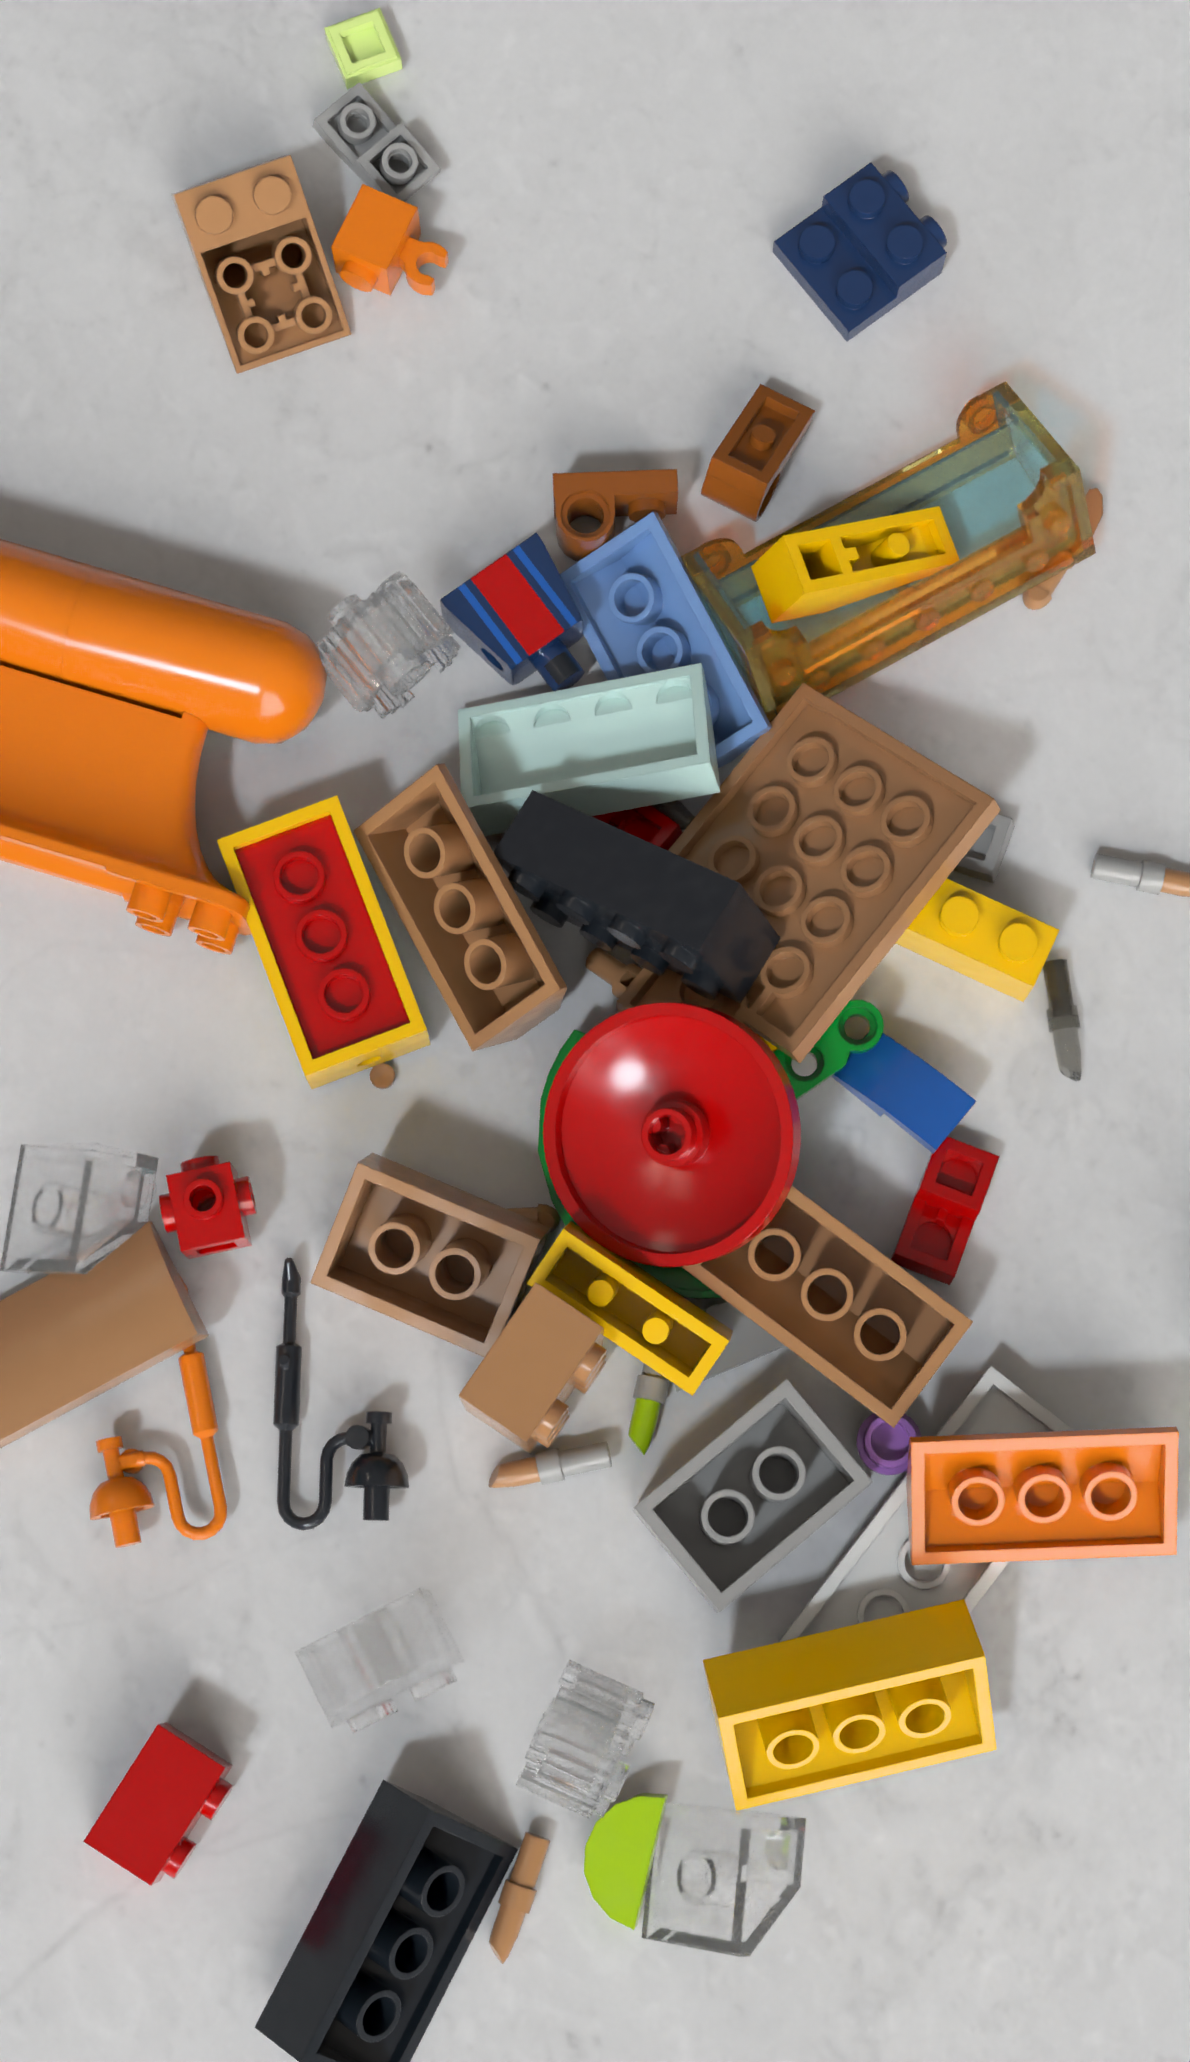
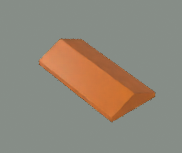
M1177 1427L910 1437L906 1490L910 1560L912 1565L1177 1555L1179 1431Z

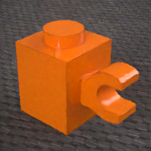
M362 184L331 245L336 273H339L344 282L360 291L371 292L373 289H376L390 296L403 270L406 273L409 286L414 291L422 295H433L435 291L434 278L420 273L419 268L426 263H434L439 267L446 268L449 263L448 252L437 243L418 241L421 236L418 207Z

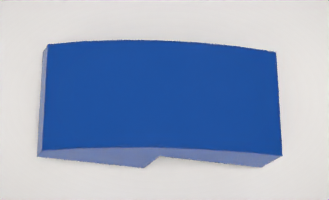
M882 1033L877 1045L871 1050L864 1053H850L845 1068L832 1076V1078L880 1117L883 1114L888 1116L933 1154L976 1103L975 1099L942 1073L884 1033Z

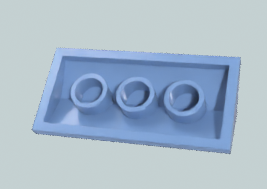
M651 512L560 573L582 617L583 635L608 681L702 663L711 711L718 768L732 762L755 743L761 735L772 728L657 512Z

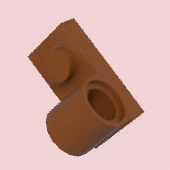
M760 384L713 454L701 489V495L757 522L774 494L785 464L808 430L815 410Z
M677 469L553 473L554 519H556V536L560 549L567 557L578 562L614 538L615 517L629 516L630 520L638 522L651 512H657L661 520L666 515L677 514ZM591 516L597 519L601 526L596 531L585 534L572 529L570 524L577 517Z

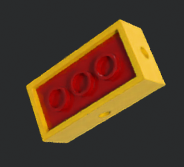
M337 795L217 840L236 893L245 898L250 904L246 920L302 1070L311 1089L431 1045L424 1020Z

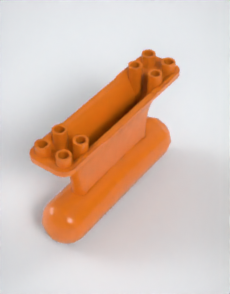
M0 539V860L122 896L128 902L126 911L137 916L135 925L154 934L170 937L172 936L177 917L190 920L187 928L198 934L195 941L198 945L218 953L232 954L238 934L251 935L246 920L250 904L245 898L230 891L216 880L207 866L200 846L195 809L196 784L201 752L207 731L210 730L254 744H282L307 729L324 699L327 673L321 651L309 635L287 622Z

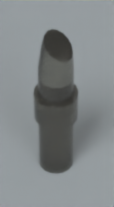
M1067 959L1046 961L1043 966L1049 1007L1046 1010L1049 1032L1053 1033L1058 1067L1064 1076L1074 1081H1080L1082 1065L1078 1029L1081 1027L1078 1007L1073 1002Z

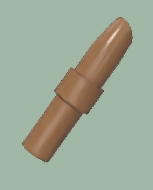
M525 1832L511 1876L505 1880L498 1900L500 1907L489 1938V1945L502 1964L508 1958L515 1944L525 1914L530 1913L537 1892L534 1888L550 1844L549 1839L530 1832Z

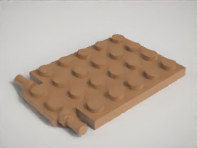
M805 683L801 684L770 723L772 728L756 740L720 785V793H715L711 796L668 850L739 882L781 938L742 1003L718 993L715 1000L707 999L688 988L681 981L683 976L666 969L663 975H657L645 968L642 969L634 963L625 965L600 947L591 951L585 963L588 970L612 986V993L618 998L616 1003L618 1013L629 1008L652 1003L682 1002L713 1008L740 1021L798 1063L802 1062L1001 811L995 799Z

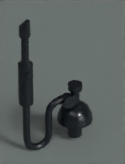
M286 1258L281 1286V1294L284 1296L283 1343L276 1346L273 1425L279 1429L278 1512L286 1524L298 1530L314 1529L323 1523L330 1513L332 1504L333 1458L335 1452L343 1445L356 1450H365L370 1446L369 1453L359 1455L351 1463L346 1474L344 1486L364 1488L363 1520L389 1521L390 1489L409 1488L408 1474L403 1463L395 1455L386 1453L387 1424H392V1412H366V1423L371 1424V1430L362 1425H353L347 1432L338 1433L330 1438L323 1447L320 1458L318 1508L314 1514L308 1517L297 1516L291 1509L292 1431L299 1426L302 1347L296 1344L297 1297L301 1294V1277L293 1259Z

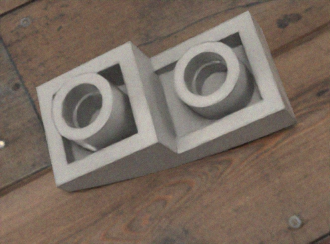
M360 82L314 119L312 127L367 186L405 202L441 171L438 164L401 122L396 126Z

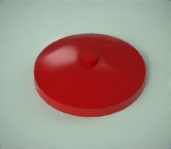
M682 1002L652 1003L629 1008L610 1016L586 1033L571 1049L556 1073L548 1094L543 1122V1144L549 1175L555 1191L570 1216L587 1235L609 1251L628 1260L658 1267H681L714 1260L732 1253L747 1244L771 1222L785 1201L796 1175L801 1148V1123L798 1104L788 1075L769 1046L755 1032L730 1015L713 1008Z

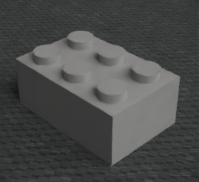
M786 1379L633 1508V1512L716 1613H718L858 1496L873 1481Z

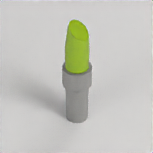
M645 1363L641 1375L637 1376L633 1398L636 1400L628 1433L632 1442L643 1455L649 1449L660 1407L665 1404L669 1382L666 1381L667 1378Z

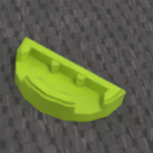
M640 1793L632 1798L616 1803L595 1823L585 1845L584 1874L593 1899L611 1919L633 1930L638 1925L668 1794Z

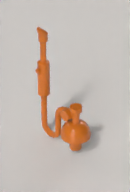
M182 1280V1282H183V1284H184V1286H185V1288H186V1290H187V1292H188V1288H187L186 1284L184 1283V1281ZM195 1344L184 1349V1354L178 1358L192 1433L201 1439L214 1506V1516L210 1523L203 1527L192 1526L186 1521L177 1475L173 1464L164 1455L154 1451L143 1452V1450L138 1451L136 1449H127L120 1455L119 1449L124 1448L122 1436L96 1441L98 1453H103L108 1480L99 1484L92 1494L89 1505L90 1520L110 1518L116 1548L142 1542L136 1513L155 1506L151 1492L145 1484L134 1477H124L123 1473L124 1471L127 1474H137L146 1464H152L161 1470L171 1519L175 1528L183 1536L192 1540L208 1539L215 1536L223 1528L226 1521L227 1503L213 1437L219 1428L204 1353L197 1351Z

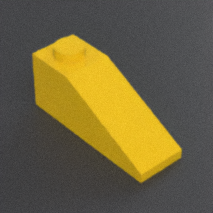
M936 506L783 535L751 568L771 623H777L825 613L955 568L961 562L941 508Z

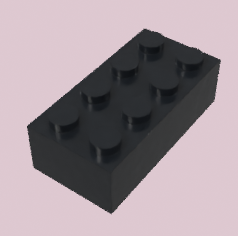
M534 790L531 791L494 850L498 862L509 873L507 878L513 889L533 900L530 910L538 917L559 928H562L566 921L580 927L579 932L584 938L604 950L612 951L615 945L631 951L629 956L636 963L652 973L663 975L665 970L669 969L683 976L681 981L688 988L710 1000H715L718 993L742 1003L781 939L739 882Z

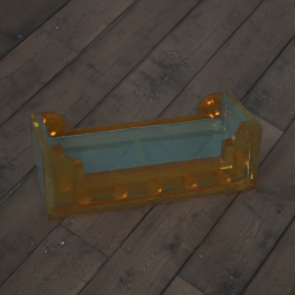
M1006 381L966 403L956 422L957 439L743 554L742 549L734 540L718 538L703 543L696 549L681 556L684 566L712 613L770 723L802 683L831 698L1096 553L1080 468ZM940 506L960 560L929 577L821 614L771 623L751 566L783 535Z

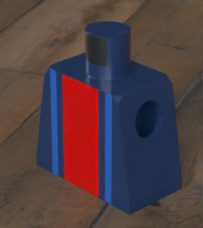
M537 533L440 599L442 619L446 625L509 684L516 685L538 671L552 691L572 687L584 675L585 671L568 650V648L583 637V620L542 539Z

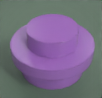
M873 1413L864 1420L858 1430L856 1437L857 1452L862 1462L870 1470L881 1475H897L906 1471L908 1467L909 1438L922 1436L917 1424L906 1414L902 1416L893 1428Z

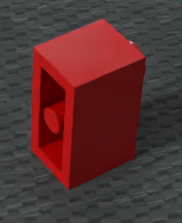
M169 1723L158 1724L83 1842L150 1886L159 1882L164 1874L175 1879L196 1847V1843L187 1837L201 1815L212 1820L231 1792L233 1785L224 1779L233 1765Z

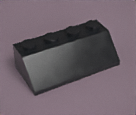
M383 1780L255 2028L298 2062H410L518 1849L437 1804Z

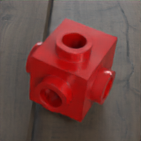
M203 1156L184 1161L180 1164L181 1172L166 1175L169 1193L159 1195L164 1227L167 1233L177 1231L180 1250L188 1259L252 1246L246 1216L257 1214L249 1176L238 1178L237 1170L231 1162L220 1163L218 1156ZM216 1198L214 1205L209 1210L201 1211V1206L207 1199Z

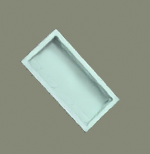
M702 663L458 710L461 794L484 836L505 833L532 790L590 816L720 793L715 739Z

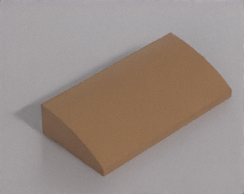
M152 1221L139 1225L0 1301V1448L209 1336Z

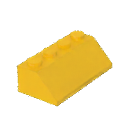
M964 1599L703 1660L712 1710L736 1811L997 1750L986 1658Z

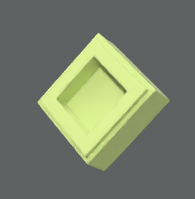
M380 8L324 28L326 40L347 89L354 87L359 82L363 84L402 69L400 54Z

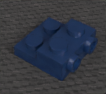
M872 162L823 196L820 209L779 237L773 244L775 256L847 342L942 273L947 254L944 250V247L947 245V239L940 225L928 215L919 220L906 204L909 201V194L898 175L891 170L881 174Z

